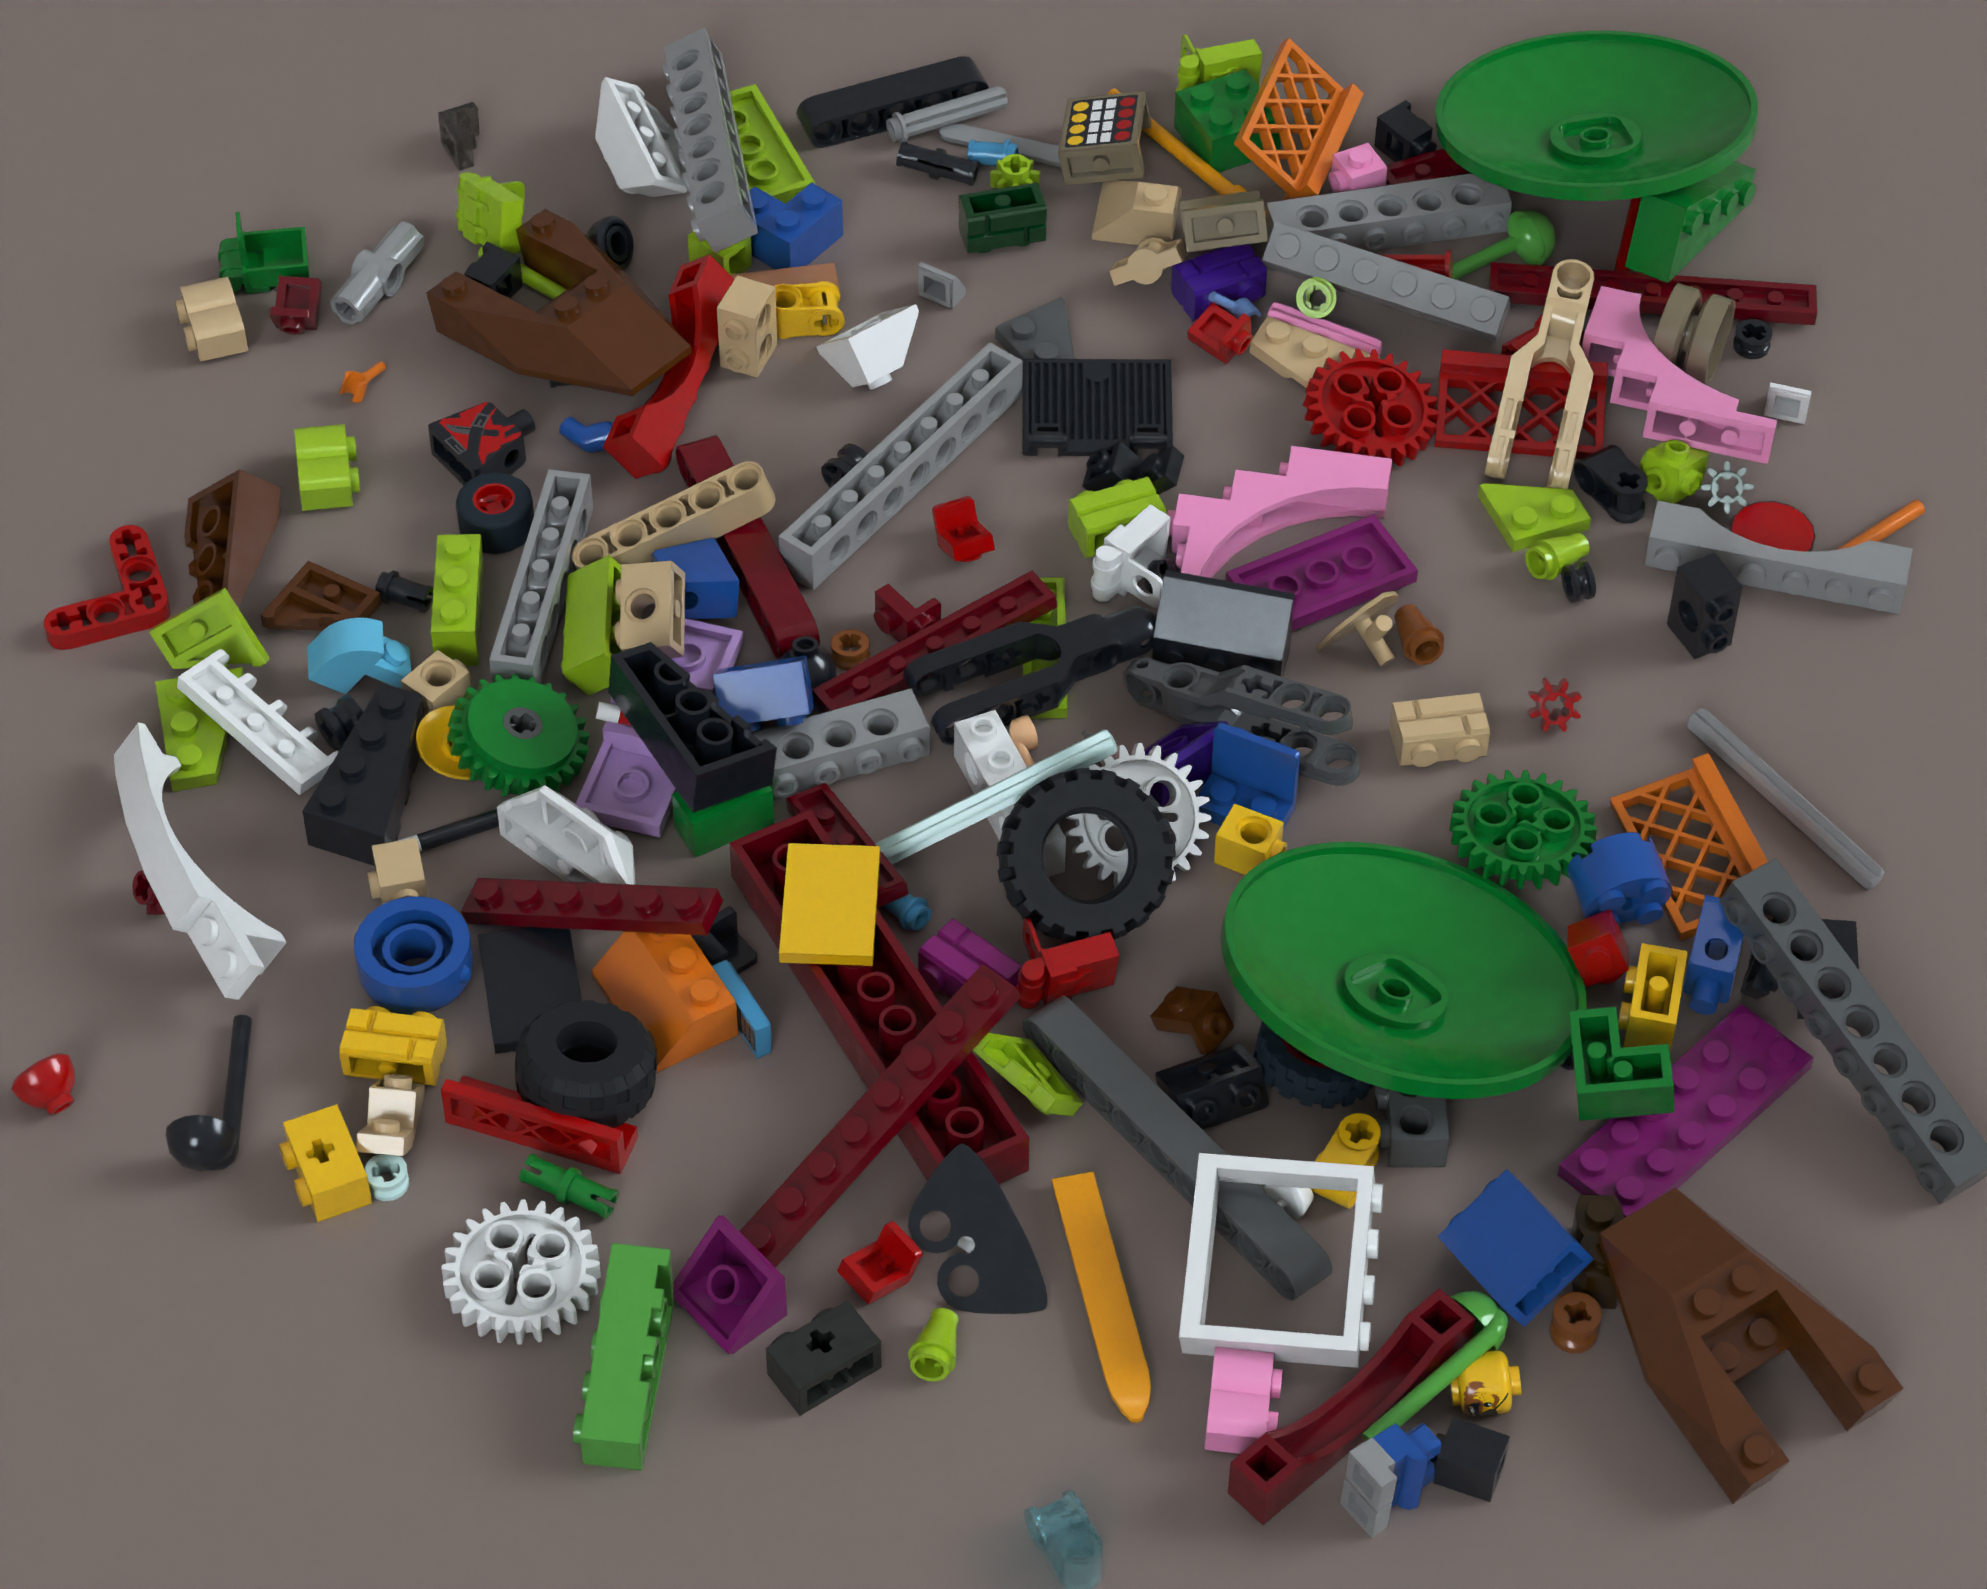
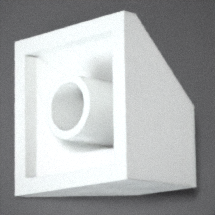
M916 304L882 312L817 345L816 348L819 354L852 387L867 384L870 390L890 382L892 380L890 373L903 367L919 310Z

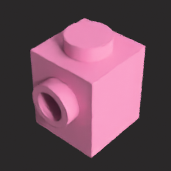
M1369 143L1333 154L1332 172L1329 173L1330 190L1333 193L1386 186L1387 166Z

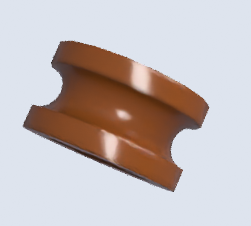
M846 629L836 633L831 639V657L835 665L847 671L869 659L870 641L868 636L857 629ZM849 647V651H844L843 648ZM852 647H856L858 650L852 651Z

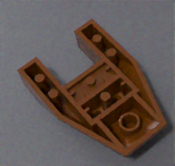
M546 209L534 215L529 221L517 228L516 233L524 265L566 288L561 295L535 312L457 271L426 292L437 332L520 375L634 396L692 353L688 342L642 289L573 222Z
M1677 1188L1670 1190L1600 1232L1597 1236L1646 1383L1733 1504L1772 1480L1789 1462V1459L1735 1386V1383L1786 1351H1789L1846 1431H1849L1885 1408L1904 1389L1872 1345L1797 1281Z

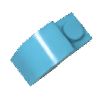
M349 618L338 621L325 628L307 646L308 680L343 694H347L364 675L402 689L401 680L411 672L410 647L383 636V622L379 620Z

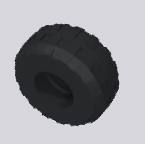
M593 1000L561 1003L558 1007L549 1008L534 1018L520 1034L515 1056V1081L517 1092L524 1102L545 1107L562 1115L575 1116L615 1128L640 1113L646 1107L648 1100L652 1098L657 1072V1052L654 1046V1038L650 1031L642 1025L641 1021L630 1012L619 1009L616 1005L597 1003Z

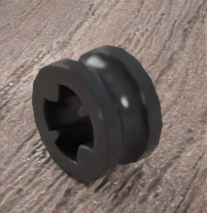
M1747 319L1740 322L1736 327L1733 348L1736 353L1747 359H1759L1766 356L1770 350V341L1772 339L1771 327L1758 319Z
M1587 561L1577 563L1576 568L1570 564L1562 567V586L1567 599L1571 603L1578 602L1581 596H1584L1587 600L1595 597V577Z

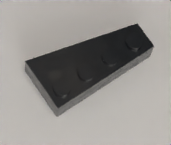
M652 642L611 655L608 693L693 813L773 785L777 747L766 738L760 741L750 732V725L739 715L732 717L718 705L719 699L708 689L703 691L690 682V674Z

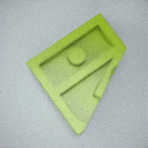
M1490 483L1479 485L1478 498L1512 552L1529 548L1534 541L1539 539L1568 536L1577 532L1587 531L1590 528L1591 517L1573 489Z
M988 1033L972 1050L1024 1094L1030 1103L1043 1114L1073 1117L1083 1104L1082 1100L1031 1039Z

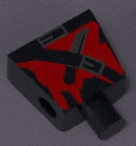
M484 402L429 424L431 453L463 486L469 480L482 474L496 472L511 475L524 465L526 461L524 437L534 432L536 426L533 418L525 409H521L506 417L492 403Z

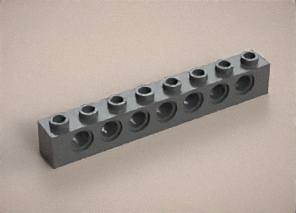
M1777 858L1733 881L1719 901L1723 906L1727 920L1733 926L1739 928L1750 943L1754 957L1760 963L1765 964L1777 980L1781 994L1788 1001L1793 1002L1804 1017L1807 1029L1811 1035L1820 1040L1833 1057V1062L1838 1072L1848 1078L1861 1095V1101L1865 1109L1871 1115L1876 1116L1889 1134L1893 1147L1907 1158L1917 1172V1177L1922 1187L1927 1192L1932 1193L1941 1205L1983 1180L1987 1176L1986 1141ZM1764 914L1772 916L1777 923L1769 921ZM1791 951L1799 953L1805 961L1796 958ZM1819 989L1829 992L1833 999L1824 996ZM1847 1026L1857 1030L1861 1037L1852 1034ZM1875 1064L1885 1068L1889 1075L1881 1073ZM1903 1102L1910 1104L1916 1110V1113L1906 1109ZM1931 1140L1939 1143L1945 1152L1936 1149Z

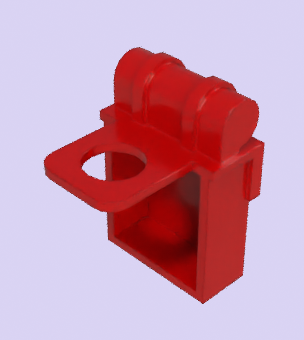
M1029 917L1024 919L1022 938L1030 960L1023 964L1018 974L1016 988L1021 995L1017 1001L1019 1006L1027 1010L1037 1007L1041 999L1045 1006L1061 995L1068 997L1072 1001V997L1078 994L1114 985L1120 955L1111 932L1042 949L1031 919Z

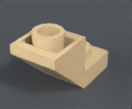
M403 1074L384 1075V1080H378L369 1088L367 1125L357 1133V1152L404 1156L412 1149L425 1095V1084L412 1083V1076Z

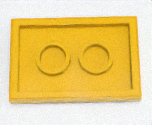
M788 843L779 963L873 966L880 846Z

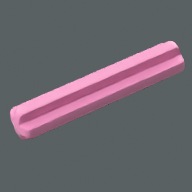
M1273 302L1268 310L1267 316L1353 348H1359L1364 352L1371 353L1372 349H1376L1379 357L1382 351V341L1378 338L1324 318L1315 319L1307 317L1299 309L1286 304Z

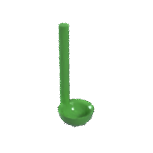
M1523 209L1514 211L1509 216L1507 223L1509 236L1454 263L1452 278L1458 280L1514 251L1517 252L1525 263L1529 265H1542L1553 254L1557 242L1553 224L1546 215L1535 210Z
M1460 1291L1450 1296L1475 1318L1472 1339L1361 1434L1363 1440L1366 1442L1395 1423L1401 1427L1487 1351L1498 1350L1504 1343L1508 1325L1505 1310L1489 1295L1479 1291Z

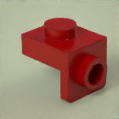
M1213 302L1187 330V339L1226 365L1235 354H1243L1253 338L1251 334V317L1243 313L1237 319Z
M970 496L933 506L932 514L938 546L955 562L975 561L981 558L983 553L995 550L993 535L978 522L975 503Z
M891 1221L884 1225L877 1241L843 1258L837 1272L869 1305L909 1283L923 1253L914 1240L896 1222Z

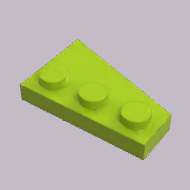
M243 667L228 669L238 679L244 675ZM178 678L155 681L166 755L177 757L181 764L180 769L170 776L172 792L217 785L228 744V732L177 688Z

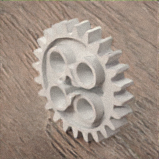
M1137 743L1133 747L1131 756H1129L1124 745H1119L1115 753L1116 760L1110 756L1100 761L1102 767H1098L1096 764L1087 767L1090 770H1109L1116 772L1117 776L1124 779L1130 778L1140 785L1139 788L1147 795H1150L1151 787L1156 782L1162 783L1168 788L1170 794L1169 802L1166 806H1158L1157 808L1160 813H1174L1177 817L1175 822H1169L1172 829L1169 830L1171 843H1175L1176 857H1173L1172 870L1176 866L1183 871H1188L1191 867L1185 856L1188 854L1197 857L1202 854L1201 850L1193 844L1194 841L1209 838V834L1199 829V823L1209 821L1212 817L1199 812V806L1210 801L1209 797H1196L1194 791L1202 785L1203 781L1195 780L1189 782L1186 779L1192 766L1189 764L1177 769L1174 766L1178 754L1172 753L1164 760H1161V746H1154L1147 756L1145 755L1143 744ZM1080 813L1066 817V819L1075 821L1076 827L1065 832V835L1068 837H1079L1080 843L1072 850L1073 854L1086 851L1089 855L1082 867L1088 869L1098 864L1100 869L1097 879L1100 881L1104 880L1113 873L1114 887H1117L1127 869L1128 849L1126 841L1118 852L1111 850L1106 845V831L1109 827L1116 826L1109 820H1100L1098 815ZM1174 871V875H1173L1172 882L1176 880L1175 871Z
M521 1199L517 1211H511L505 1202H501L499 1215L494 1216L485 1208L482 1210L484 1222L479 1224L474 1220L467 1219V1234L454 1232V1247L445 1248L446 1264L441 1265L445 1298L450 1299L453 1314L461 1313L463 1326L467 1327L477 1322L478 1336L480 1337L494 1329L498 1343H501L508 1333H514L517 1344L521 1345L525 1333L532 1332L534 1338L541 1342L543 1339L542 1329L549 1327L556 1335H560V1321L564 1319L574 1325L578 1323L576 1308L589 1311V1295L598 1294L597 1279L601 1278L598 1247L592 1244L591 1231L589 1229L580 1230V1221L577 1216L565 1222L564 1208L562 1207L557 1208L550 1215L546 1213L545 1201H541L534 1211L528 1210L525 1199ZM534 1238L527 1250L528 1264L524 1265L526 1258L525 1249L529 1239ZM504 1245H511L508 1248H499ZM549 1255H558L553 1258H546ZM514 1278H519L517 1282L516 1299L512 1305H509L512 1296L514 1297L516 1291ZM489 1285H498L493 1288H484ZM537 1294H543V1295H544V1296L539 1297V1298H531V1296H534V1295H537Z

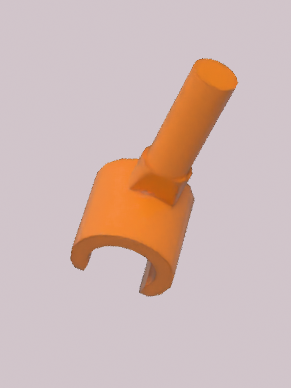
M380 361L362 373L347 371L344 375L339 394H354L352 401L355 403L362 402L368 383L385 371L386 365Z

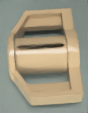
M1156 237L1147 238L1140 243L1132 255L1115 262L1109 273L1114 286L1130 280H1135L1137 283L1144 285L1152 284L1160 278L1167 267L1181 263L1188 252L1183 239L1165 242Z

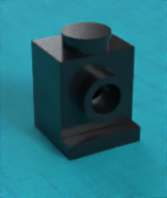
M1407 100L1377 117L1374 147L1394 162L1435 151L1437 145L1431 140L1433 128L1425 120L1411 112V103Z
M486 242L482 246L483 255L476 262L469 265L464 275L510 299L523 287L520 257Z

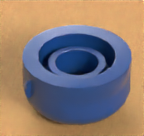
M416 896L389 901L369 913L359 925L354 936V954L360 983L375 1003L391 1012L412 1015L418 1011L428 1013L436 1011L458 998L471 979L473 953L467 923L452 906L438 899ZM408 959H429L421 965L407 966L401 964Z

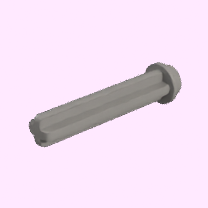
M996 86L901 115L899 112H895L892 114V118L886 120L887 131L893 142H907L908 137L1006 108L1008 105L1007 94L1004 88Z

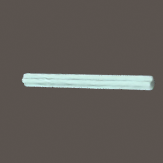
M1101 730L875 844L880 846L881 852L891 864H894L1015 804L1034 785L1050 776L1078 768H1087L1114 755L1117 752L1115 740L1108 730Z

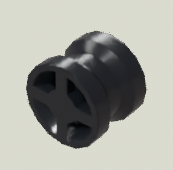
M845 444L839 449L837 458L829 459L821 468L826 484L832 488L867 453L855 444Z
M345 695L337 700L336 706L328 709L324 707L315 713V721L326 742L333 749L339 750L355 727L363 711L351 696Z

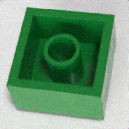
M1244 69L1177 91L1175 96L1174 128L1188 147L1219 173L1250 163L1252 161L1234 145V141L1260 87L1247 70ZM1263 108L1268 124H1276L1271 108ZM1252 133L1249 139L1261 150H1264L1259 133ZM1271 133L1276 150H1280L1281 139L1279 133Z

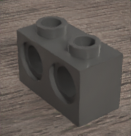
M1375 1086L1376 1110L1384 1109L1385 1120H1379L1378 1122L1381 1131L1378 1144L1379 1148H1387L1388 1166L1445 1167L1449 1146L1446 1098H1431L1418 1095L1408 1096L1411 1094Z

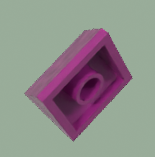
M718 1215L673 1281L674 1299L727 1354H734L787 1316L785 1277L723 1215Z

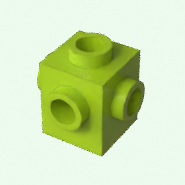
M1669 440L1649 448L1640 462V468L1648 480L1646 491L1659 501L1673 504L1687 496L1694 495L1703 483L1710 453L1690 448L1687 443L1680 440Z

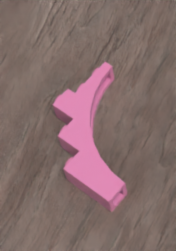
M1291 446L1289 462L1280 463L1279 475L1236 469L1233 485L1224 486L1222 499L1179 493L1176 510L1168 509L1167 515L1171 517L1169 535L1172 536L1171 553L1177 554L1175 565L1178 569H1181V573L1213 578L1215 573L1236 553L1257 539L1287 526L1316 519L1348 516L1368 517L1375 514L1377 518H1384L1392 459Z

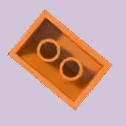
M623 932L591 970L592 977L610 1004L618 1006L619 1009L625 1012H630L650 1031L654 1038V1046L657 1052V1072L738 1036L736 1001L691 935Z

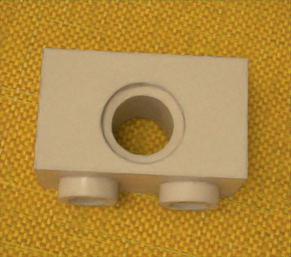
M672 561L621 564V579L617 580L615 586L616 599L620 605V621H617L615 624L617 646L621 651H625L652 642L670 658L684 657L685 572ZM655 603L653 614L646 619H642L643 610L648 605Z

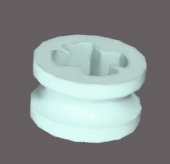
M378 1154L367 1162L364 1169L368 1176L372 1197L381 1201H393L400 1198L407 1191L409 1176L407 1164L402 1157ZM390 1172L394 1179L384 1182L380 1174Z

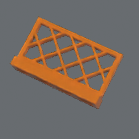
M1287 38L1281 42L1234 141V145L1285 191L1282 200L1317 196L1332 166L1333 154L1338 152L1364 93L1354 83L1343 89L1290 38ZM1287 57L1296 63L1299 74H1292ZM1276 82L1283 83L1287 99H1280ZM1295 83L1303 84L1307 99L1299 98ZM1315 83L1328 93L1327 99H1319ZM1263 108H1271L1276 124H1268ZM1283 108H1291L1296 125L1288 124ZM1303 108L1311 109L1315 125H1308ZM1252 133H1259L1264 150H1261L1249 139ZM1271 133H1279L1284 150H1276ZM1291 134H1299L1303 150H1296ZM1279 159H1287L1292 174L1291 177L1282 170Z
M1709 753L1693 758V768L1610 798V806L1624 833H1638V830L1641 831L1640 836L1644 841H1647L1650 834L1671 840L1665 855L1658 853L1665 872L1667 868L1689 874L1683 888L1672 886V894L1663 905L1681 941L1696 935L1699 919L1685 923L1680 912L1685 902L1703 907L1705 896L1691 892L1697 877L1719 883L1714 897L1722 898L1727 886H1730L1733 881L1768 862ZM1685 786H1689L1694 795L1689 806L1667 800L1670 792ZM1639 803L1654 807L1647 821L1629 816L1625 808ZM1662 810L1683 816L1677 830L1655 824ZM1691 819L1707 823L1711 826L1712 829L1707 839L1685 833ZM1679 843L1701 850L1695 864L1673 858ZM1709 852L1728 858L1730 863L1725 873L1703 867Z

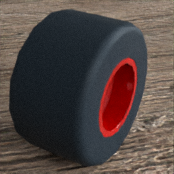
M504 473L482 474L469 480L459 490L456 499L460 534H481L483 553L500 554L511 552L526 542L534 517V509L530 489L521 479Z

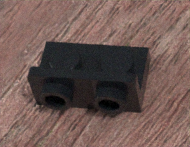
M1241 1044L1155 1072L1157 1085L1202 1130L1264 1109L1269 1104L1266 1084L1264 1082L1263 1066Z

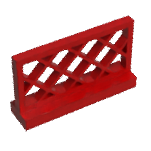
M1442 349L1438 381L1437 411H1439V415L1436 420L1437 427L1434 447L1477 451L1490 450L1492 436L1486 429L1496 423L1499 406L1488 395L1493 391L1503 392L1512 355ZM1588 361L1594 373L1588 399H1596V406L1584 415L1582 427L1594 438V446L1578 445L1575 459H1583L1603 449L1606 383L1608 378V363ZM1542 362L1530 369L1522 406L1533 418L1521 427L1517 425L1511 453L1554 456L1560 428L1549 417L1560 409L1565 408L1571 381L1569 372L1562 365L1555 362ZM1447 387L1467 389L1472 396L1458 404L1447 394ZM1535 394L1548 395L1555 403L1541 411L1530 398ZM1478 402L1482 403L1492 413L1480 423H1477L1466 412V410ZM1446 406L1450 409L1448 413H1446ZM1456 417L1470 428L1463 435L1444 434L1445 425ZM1594 418H1595V425L1591 422V420H1593ZM1539 424H1542L1553 437L1546 442L1534 441L1527 433Z

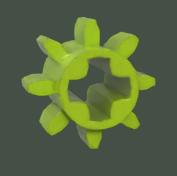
M1011 154L1002 160H997V170L990 171V187L1000 189L1031 183H1038L1040 187V171L1033 170L1034 161L1032 159L1029 160L1020 154Z

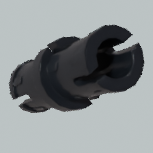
M904 141L900 145L896 159V166L929 173V178L939 180L940 177L968 184L969 186L975 184L979 171L978 161H970L948 155L945 149L937 148L934 151L908 144V142Z

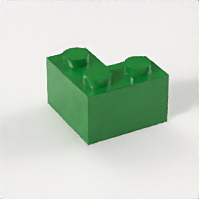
M770 786L694 813L678 791L672 793L674 828L694 858L774 824L773 790Z
M1616 1007L1569 1011L1579 1121L1675 1113L1669 1044L1621 1048Z

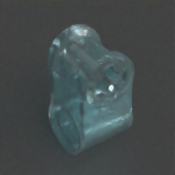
M1070 1489L1062 1493V1499L1039 1509H1036L1034 1506L1024 1509V1518L1029 1533L1036 1546L1043 1551L1062 1585L1068 1589H1092L1097 1586L1102 1578L1103 1543L1100 1535L1089 1520L1077 1494ZM1075 1557H1085V1558H1087V1559H1086V1560L1079 1561V1560H1074V1559H1072V1558H1075Z

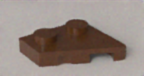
M307 561L260 614L262 626L269 629L323 631L331 624L344 619L370 618L381 605L380 592Z

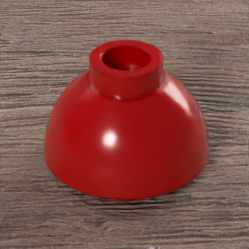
M57 1053L33 1064L15 1078L11 1088L12 1092L24 1104L33 1108L46 1109L50 1116L64 1111L75 1102L71 1096L75 1083V1070L70 1056Z

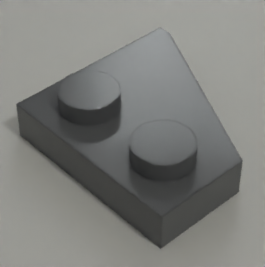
M1062 297L1002 323L995 328L996 340L1008 353L1021 360L1075 359L1065 300Z

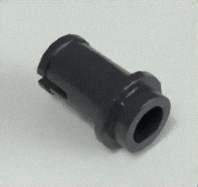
M392 570L390 573H381L375 590L380 592L382 603L389 604L393 601L425 613L432 601V598L427 597V595L432 596L434 588L399 577V572Z

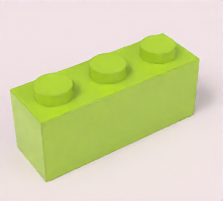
M481 534L437 535L431 619L433 653L439 650L452 660L457 659L461 661L465 666H479L485 570Z
M610 555L568 574L561 668L566 679L574 683L588 696L609 687L611 655L622 652L615 640V624L617 621H620V605L616 599L615 586L617 580L621 579V565Z

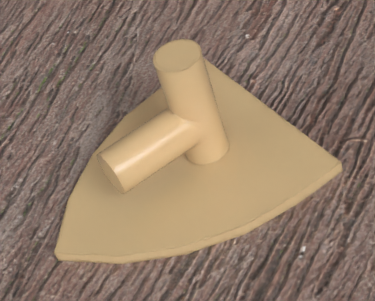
M1394 591L1380 594L1333 629L1316 646L1317 650L1320 651L1357 630L1380 667L1392 661L1395 656L1384 641L1383 636L1392 628V620L1385 614L1398 601V594Z

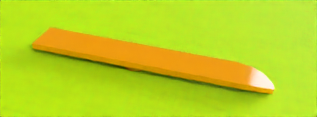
M1094 1172L1051 1179L1105 1383L1119 1411L1131 1423L1141 1422L1149 1407L1151 1392L1149 1370Z

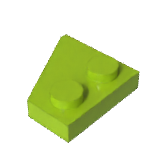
M226 588L154 626L149 631L172 669L192 668L219 649H223L229 655V660L224 665L225 668L229 664H252V667H261L270 659Z

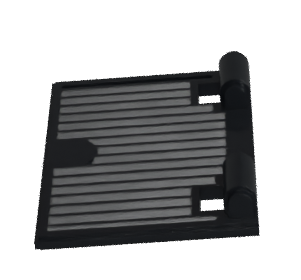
M1022 359V455L1037 456V448H1058V456H1091L1098 449H1106L1119 441L1124 443L1136 455L1138 454V449H1158V453L1173 446L1171 359Z

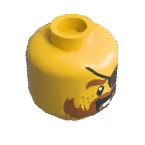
M1487 1351L1451 1382L1453 1406H1461L1463 1413L1469 1417L1508 1413L1512 1407V1396L1522 1395L1519 1365L1509 1366L1508 1358L1502 1351Z

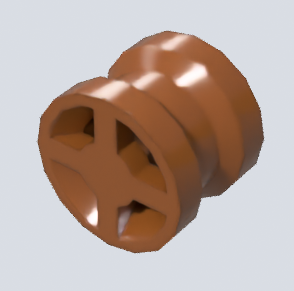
M1569 1292L1562 1295L1554 1305L1553 1318L1549 1328L1550 1339L1562 1351L1572 1354L1590 1350L1598 1337L1602 1319L1600 1305L1594 1298L1585 1293ZM1576 1317L1575 1321L1570 1322V1318Z

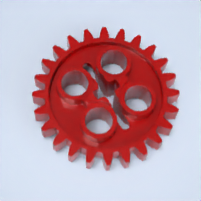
M1356 348L1352 359L1345 352L1341 351L1337 361L1328 357L1323 368L1317 366L1305 391L1306 396L1303 401V407H1306L1307 411L1304 419L1305 421L1313 422L1310 430L1311 435L1323 434L1320 443L1321 447L1333 444L1335 446L1334 451L1390 458L1397 466L1401 467L1405 457L1415 460L1419 450L1425 451L1429 440L1432 439L1437 427L1435 423L1439 415V411L1434 409L1437 397L1428 395L1431 388L1430 383L1418 384L1421 375L1420 371L1410 374L1406 372L1408 361L1405 360L1397 366L1393 364V354L1391 353L1382 360L1378 358L1376 349H1372L1369 357H1364L1361 350Z

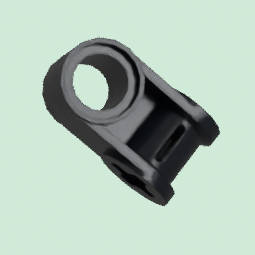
M1611 444L1574 464V475L1580 488L1587 495H1590L1612 519L1621 523H1633L1644 516L1645 502L1642 499V494L1647 489V476L1625 456L1618 446Z

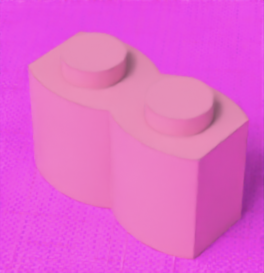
M1215 1346L1205 1450L1241 1454L1266 1432L1277 1430L1279 1412L1269 1411L1270 1398L1280 1399L1283 1369L1273 1368L1274 1353Z

